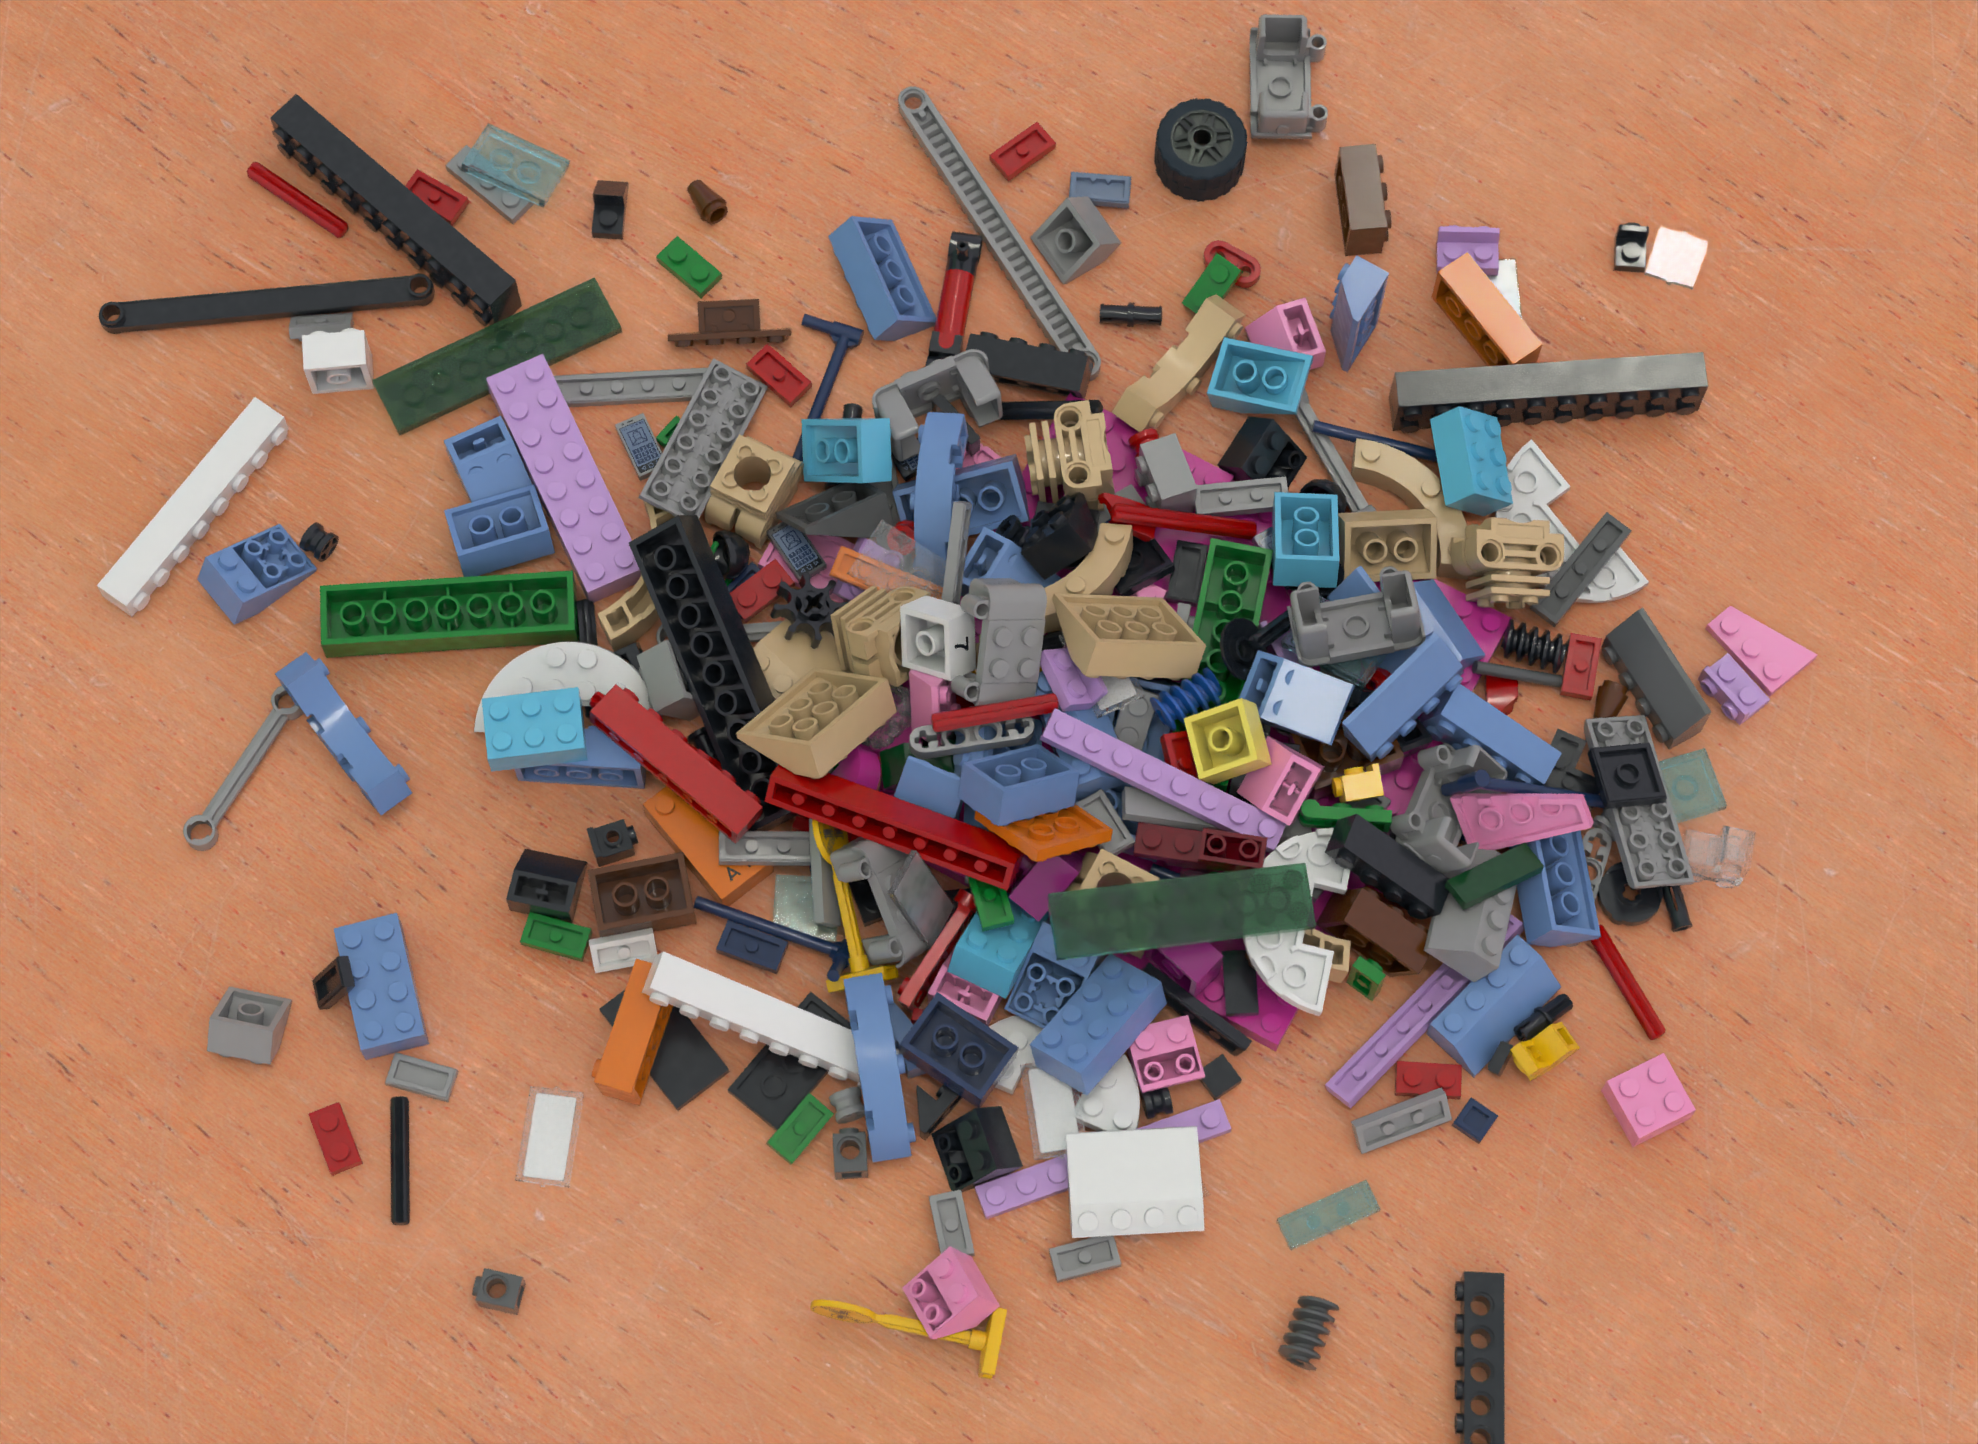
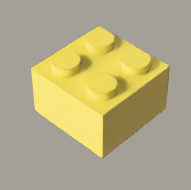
M1240 698L1183 718L1199 780L1214 785L1272 765L1256 703Z

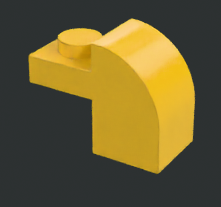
M1559 1022L1550 1024L1531 1040L1519 1042L1510 1051L1513 1053V1060L1518 1069L1525 1073L1528 1079L1532 1081L1562 1063L1579 1050L1580 1047L1564 1024Z

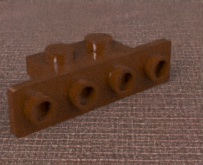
M759 299L698 301L699 332L668 334V341H675L676 347L693 346V340H706V345L724 344V339L736 338V344L755 343V337H767V342L786 341L785 336H791L792 333L791 328L761 329Z

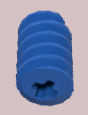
M1209 668L1203 669V676L1199 673L1193 674L1192 682L1188 679L1182 680L1181 688L1177 685L1171 686L1169 689L1170 694L1166 691L1160 692L1158 695L1159 701L1154 697L1150 698L1156 715L1172 731L1177 730L1176 719L1185 725L1183 718H1186L1187 713L1191 716L1197 714L1198 707H1201L1204 711L1209 710V701H1212L1216 706L1221 705L1219 698L1222 693L1221 687Z

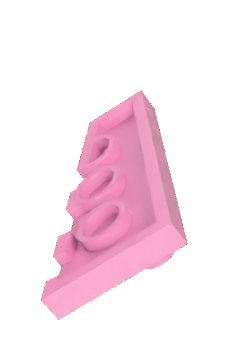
M1457 793L1450 797L1467 844L1478 842V849L1497 850L1588 829L1594 823L1583 794Z

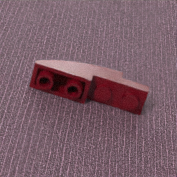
M1139 822L1133 855L1134 857L1166 861V865L1217 871H1262L1268 838L1203 828L1202 831Z

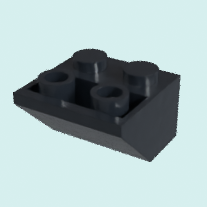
M1248 416L1219 461L1218 467L1234 475L1233 481L1286 476L1287 487H1289L1307 459V456L1274 419Z
M1079 492L1072 496L1065 495L1050 510H1041L1035 514L1030 521L1029 532L1024 537L1025 542L1021 554L1039 575L1046 580L1091 552L1094 548L1098 532L1084 494Z
M525 849L514 868L506 898L509 910L524 914L533 912L573 923L588 863L582 860Z
M1001 1106L975 1108L931 1134L951 1191L961 1190V1192L975 1188V1186L1009 1175L1023 1167Z

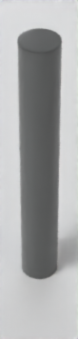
M1474 661L1472 665V672L1476 674L1558 688L1562 685L1563 680L1561 675L1481 661Z

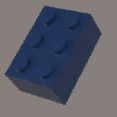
M938 992L899 1045V1054H903L905 1059L977 1108H981L1015 1060L1018 1052L1016 1045Z

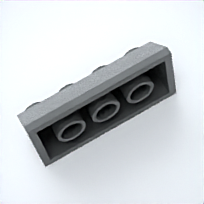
M1644 608L1637 610L1606 635L1602 644V654L1607 663L1614 665L1619 672L1620 683L1628 688L1627 691L1630 690L1632 692L1640 714L1645 715V717L1647 716L1652 723V730L1660 743L1664 742L1670 750L1699 734L1708 720L1711 710Z

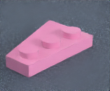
M1729 606L1705 628L1769 697L1817 657V654L1732 606Z

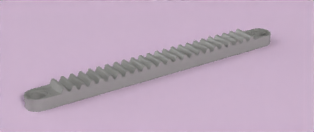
M911 86L905 88L899 95L898 109L911 129L914 138H917L920 147H923L933 167L935 166L939 176H942L944 184L948 185L950 193L955 196L956 202L961 205L964 214H967L969 222L974 225L975 231L980 236H983V242L986 243L988 251L992 252L994 260L999 263L1000 269L1005 272L1007 280L1011 281L1013 289L1018 292L1019 298L1024 301L1026 309L1030 310L1032 318H1035L1038 327L1043 330L1044 336L1049 339L1050 345L1055 346L1058 351L1068 352L1069 349H1076L1085 352L1086 356L1094 363L1089 381L1094 380L1100 373L1101 359L1099 354L927 93L919 87ZM916 97L922 104L917 109H910L905 105V101L908 98Z

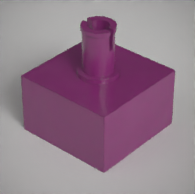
M1073 851L1071 854L1059 855L1043 862H1036L1024 854L1020 866L1023 870L1022 874L1015 881L1009 898L1039 922L1078 876L1083 865L1082 859L1084 856L1077 851Z
M1175 912L1149 938L1146 958L1166 976L1196 998L1220 973L1223 955L1211 943L1227 928V924L1223 919L1218 922L1219 916L1215 913L1198 930H1195Z

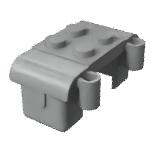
M1264 14L1259 18L1258 28L1253 27L1250 29L1251 139H1312L1311 132H1321L1326 127L1327 108L1320 104L1311 107L1310 62H1319L1324 58L1327 41L1320 34H1314L1310 37V29L1307 28V18L1304 15Z
M970 349L955 356L937 359L917 371L903 374L894 382L874 392L872 403L875 418H890L891 450L898 461H904L919 454L920 444L914 435L918 433L919 426L915 418L932 411V400L939 394L944 395L950 403L960 399L971 418H974L979 428L1003 416L1001 392L990 374L988 357L984 352Z
M1391 566L1385 567L1380 571L1381 592L1320 603L1318 586H1315L1312 582L1301 583L1297 590L1293 591L1290 595L1291 608L1287 606L1299 664L1307 667L1329 663L1334 664L1393 653L1394 651L1411 649L1421 645L1425 641L1426 636L1411 573L1407 570L1398 571Z
M975 578L970 582L969 594H966L961 599L960 606L964 612L978 619H983L976 674L969 672L963 676H956L951 682L953 693L970 701L975 706L1035 696L1047 605L1046 591L1041 584L1020 583L1012 578Z
M1448 743L1421 750L1418 753V763L1424 771L1421 773L1406 812L1393 816L1390 826L1392 832L1396 835V842L1440 873H1447L1471 866L1479 847L1478 842L1457 847L1463 832L1452 806L1451 796H1443L1441 786L1457 780L1462 775L1480 769L1487 771L1491 778L1504 780L1507 778L1506 769L1479 745L1455 750ZM1477 789V790H1474V791H1471V792H1468V793H1501V792L1491 791V790H1484V789Z
M858 837L832 852L830 860L838 881L849 883L868 879L888 934L861 940L869 962L872 965H881L900 961L896 964V968H899L931 948L926 938L894 895L914 856Z

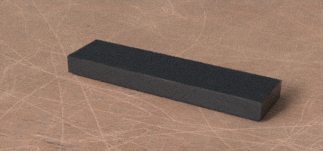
M1148 962L1140 969L1161 981L1166 1003L1170 1008L1181 1016L1188 1015L1191 1024L1232 1055L1238 1056L1249 1047L1252 1040Z

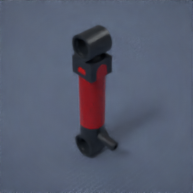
M952 231L943 286L926 366L937 359H944L962 353L963 338L976 270L981 255L983 236Z

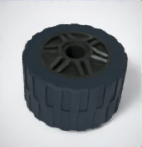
M1195 98L1177 104L1160 121L1156 135L1154 164H1156V173L1162 180V184L1169 188L1176 196L1179 195L1186 200H1214L1230 192V189L1239 182V177L1242 176L1248 142L1247 132L1243 126L1244 123L1232 108H1228L1219 101Z

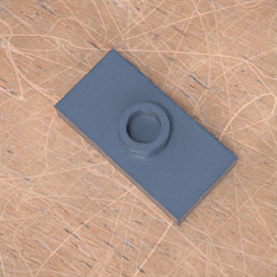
M1071 172L1069 197L1088 196L1095 206L1129 208L1131 176Z

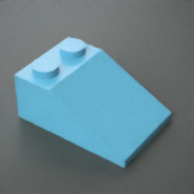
M1224 337L1207 391L1211 405L1215 408L1238 413L1296 415L1313 356Z
M890 418L801 419L804 482L873 483L892 481Z

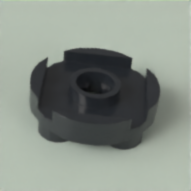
M1622 862L1611 866L1602 877L1597 893L1602 911L1609 917L1611 922L1617 925L1636 926L1649 921L1660 907L1663 898V886L1632 889L1630 887L1631 890H1637L1639 893L1635 896L1634 901H1630L1622 895L1625 892V887L1629 886Z

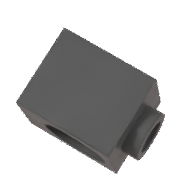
M857 1128L840 1129L838 1134H832L835 1180L868 1178L865 1132H859ZM847 1146H854L859 1150L858 1156L854 1159L844 1158L841 1152Z
M484 1268L482 1277H476L472 1295L476 1296V1302L479 1307L518 1315L526 1282L521 1276ZM495 1284L506 1286V1292L500 1298L489 1296V1291Z

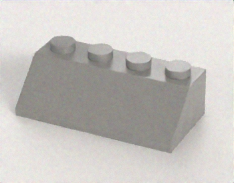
M1478 849L1471 866L1442 874L1450 879L1501 853L1496 850ZM1517 885L1465 910L1462 909L1449 892L1441 914L1431 918L1424 951L1472 982H1476L1498 969Z

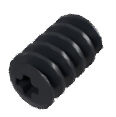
M1509 619L1500 649L1504 648V658L1506 659L1513 652H1516V662L1519 663L1525 655L1528 656L1529 666H1533L1537 659H1539L1540 669L1545 670L1548 664L1552 663L1553 673L1556 674L1562 666L1570 638L1563 644L1562 634L1558 633L1551 640L1549 630H1545L1541 637H1539L1538 627L1533 626L1530 632L1526 633V623L1522 622L1517 629H1514V620Z

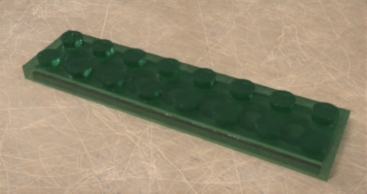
M594 277L373 379L372 382L400 436L490 394L486 381L487 377L541 354L544 355L548 365L551 366L622 333V328Z
M1306 863L1049 893L1047 895L1057 961L1311 930L1316 927Z

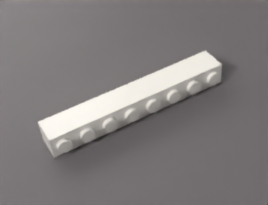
M254 397L98 583L97 587L102 596L131 617L137 611L143 610L150 600V595L157 586L161 587L166 583L172 568L177 563H181L186 559L192 544L197 539L199 540L206 535L212 520L225 512L232 496L245 488L252 472L265 464L268 453L272 448L284 441L289 429L284 416Z
M664 951L655 956L642 993L650 996L649 1000L661 1006H668L670 1004L680 1008L679 1012L689 1018L698 1019L699 1016L710 1021L709 1025L721 1031L731 1029L740 1033L739 1038L754 1044L760 1041L769 1045V1050L782 1056H787V1054L799 1058L798 1062L810 1068H817V1066L829 1070L828 1075L839 1080L849 1078L858 1082L857 1086L861 1089L854 1039L850 1029Z

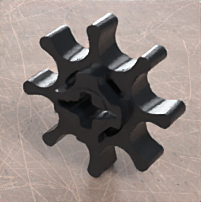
M803 572L799 581L801 589H793L784 581L780 583L776 594L784 598L788 604H775L770 616L773 619L784 617L791 622L792 625L788 627L784 636L786 640H791L796 632H805L811 638V647L816 649L822 640L820 631H828L834 636L830 615L848 602L836 603L831 600L829 595L833 593L836 586L834 580H830L827 587L818 589L811 585L810 573Z

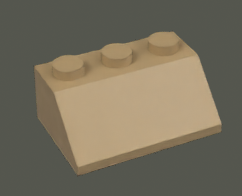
M1428 509L1338 513L1339 558L1344 570V580L1359 566L1363 567L1373 582H1380V571L1388 566L1394 567L1398 571H1409L1412 580L1436 579L1437 517Z

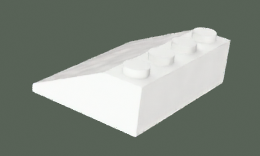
M1197 1126L1065 1133L1070 1231L1072 1238L1205 1231Z

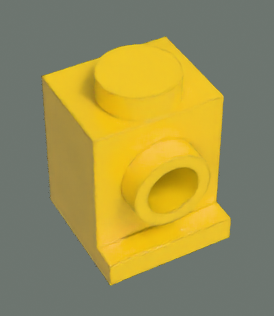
M1378 763L1366 766L1367 772H1364L1363 766L1344 770V776L1332 778L1333 794L1335 797H1339L1340 803L1378 798L1384 795Z

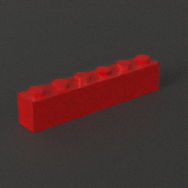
M615 684L590 711L589 721L736 844L761 817L763 806L760 805V799L750 790L743 791L737 786L736 779L724 769L719 771L711 764V758L701 749L694 750L688 745L687 738L677 729L670 730L664 725L662 717L651 708L647 710L639 704L638 697L628 688L621 689Z

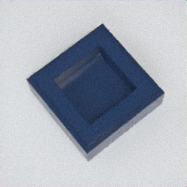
M1471 1097L1452 1126L1480 1144L1498 1115Z

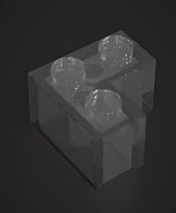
M1723 826L1719 835L1686 829L1682 836V841L1694 881H1712L1722 888L1739 887L1751 867L1756 832Z

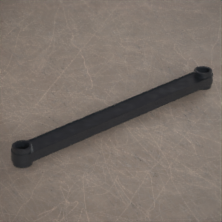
M415 274L412 276L149 300L108 302L100 308L99 320L107 332L119 334L122 332L294 316L425 306L433 300L435 290L429 277L424 274ZM419 287H426V288H427V289H426L424 292H422V293H415V292H414L415 289H417V288H419ZM112 315H120L114 321H107Z

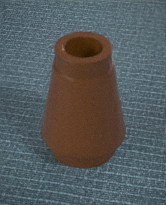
M695 180L688 186L687 192L690 194L703 221L715 224L726 216L728 212L726 201L704 184L702 180Z
M1604 680L1603 685L1598 686L1593 717H1617L1628 699L1626 695L1628 688L1617 682Z

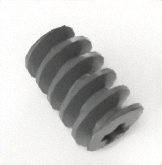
M1300 1296L1297 1303L1301 1308L1294 1309L1292 1314L1296 1320H1292L1288 1324L1289 1330L1293 1333H1285L1283 1340L1288 1345H1281L1278 1352L1290 1363L1306 1370L1315 1371L1316 1368L1309 1363V1360H1320L1321 1355L1314 1351V1347H1325L1326 1343L1318 1338L1319 1334H1330L1331 1331L1324 1327L1323 1324L1324 1322L1334 1323L1335 1319L1328 1314V1311H1339V1306L1320 1297Z

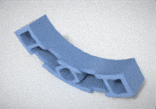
M927 412L925 424L919 426L918 440L921 444L915 492H912L910 495V509L914 511L915 558L913 561V575L943 588L953 502L959 501L960 495L959 484L954 483L956 468H962L969 435L964 414Z
M305 652L276 672L275 675L296 706H299L307 717L309 715L312 716L307 719V722L352 782L355 781L358 784L365 798L380 815H383L412 794L406 784L410 778L400 764L394 767L369 737L368 733L371 730L361 716L358 718L353 716L326 676L330 672L322 660L318 658L314 661Z
M882 973L843 979L860 1086L863 1094L872 1161L879 1162L912 1156L910 1143L916 1142L913 1122L907 1123L900 1079V1074L906 1073L903 1054H896L888 1005L894 1004L891 985L884 986Z

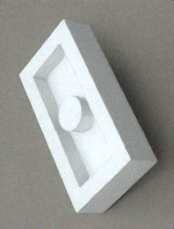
M653 928L589 939L595 974L632 967L636 959L653 963L655 956L658 955Z

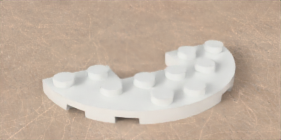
M1531 439L1515 454L1507 466L1508 479L1512 486L1513 504L1495 511V517L1507 518L1518 523L1546 520L1550 521V533L1564 534V560L1562 565L1554 571L1536 576L1550 577L1551 581L1579 546V543L1548 507L1549 504L1569 491L1571 486ZM1619 547L1576 602L1604 603L1615 601L1638 592L1646 587L1649 581L1622 548ZM1544 585V586H1541V587H1538V588L1544 589L1547 585Z
M582 642L550 643L521 654L509 662L494 677L482 697L483 699L578 687L582 706H590V700L597 691L606 695L617 684L621 689L628 688L638 697V703L645 709L651 708L648 702L649 694L645 682L641 678L639 671L632 664H629L610 650ZM482 699L475 719L474 732H485Z
M1334 828L1317 829L1316 832L1301 836L1296 835L1277 846L1264 859L1263 870L1255 871L1245 892L1241 911L1243 941L1250 961L1259 976L1284 1001L1317 1016H1320L1323 1010L1334 951L1302 943L1313 888L1343 895L1347 890L1350 870L1337 865L1335 859L1325 853Z
M1017 1015L1005 1018L989 1026V1028L1018 1047L1015 1060L995 1086V1088L1013 1095L1025 1068H1038L1035 1064L1030 1043L1043 1030V1028ZM1125 1054L1119 1058L1087 1096L1082 1093L1075 1107L1076 1115L1072 1114L1073 1117L1077 1118V1123L1096 1131L1137 1129L1140 1114L1139 1089L1134 1071Z

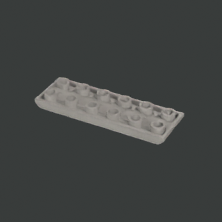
M713 358L639 495V499L665 510L675 517L677 515H697L699 519L712 495L710 493L712 481L739 434L743 436L768 386Z
M1645 715L1586 719L1584 721V734L1589 750L1594 747L1650 742L1667 795L1666 801L1660 804L1607 809L1628 885L1632 889L1693 884L1695 881Z

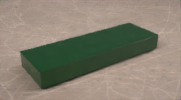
M1523 843L1448 879L1445 887L1462 909L1465 910L1541 873L1544 865L1528 845Z

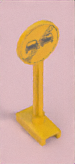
M812 819L813 834L822 857L828 864H831L833 869V881L850 954L848 961L851 972L842 974L836 982H832L829 979L826 980L828 993L845 991L843 979L877 973H882L883 981L899 978L896 965L869 966L868 957L864 955L849 883L838 881L831 863V853L849 843L847 832Z
M823 1299L811 1301V1311L828 1318L852 1323H877L888 1329L929 1337L920 1320L892 1314L879 1315L867 1308L846 1302ZM997 1308L991 1313L985 1331L975 1329L971 1331L964 1330L937 1339L968 1345L969 1349L981 1351L978 1377L991 1380L992 1375L994 1376L1007 1309Z

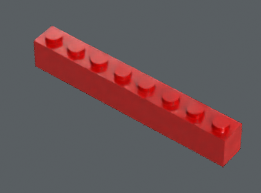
M778 764L770 776L765 802L914 857L917 853L922 860L1007 891L1019 872L1024 853L1009 845L1007 841L995 833L827 773V775L820 779H812L808 776L796 775Z

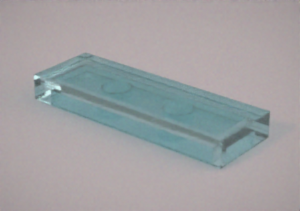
M1364 1180L1277 1218V1223L1289 1249L1293 1250L1380 1211V1207L1367 1180Z

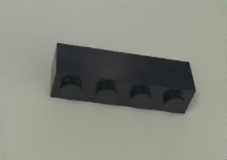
M980 332V335L970 333L966 350L977 349L986 354L989 361L990 374L996 383L1066 397L1071 392L1074 397L1085 399L1093 369V363L1086 356L1085 352L1076 349H1069L1068 352L1058 351L1055 346L1046 343H1039V346L1027 345V341L1011 337L1009 341L998 339L997 335L989 332Z
M1358 814L1337 820L1325 850L1327 855L1335 859L1337 865L1355 873L1363 883L1378 889L1387 900L1398 903L1408 910L1407 912L1410 916L1422 920L1441 914L1449 894L1445 887L1449 878Z

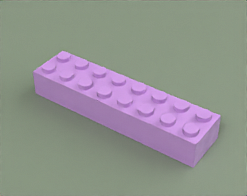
M541 354L487 377L489 393L511 435L532 484L535 485L541 503L586 598L589 601L596 602L635 585L641 576V572L629 546V542L632 539L544 355Z

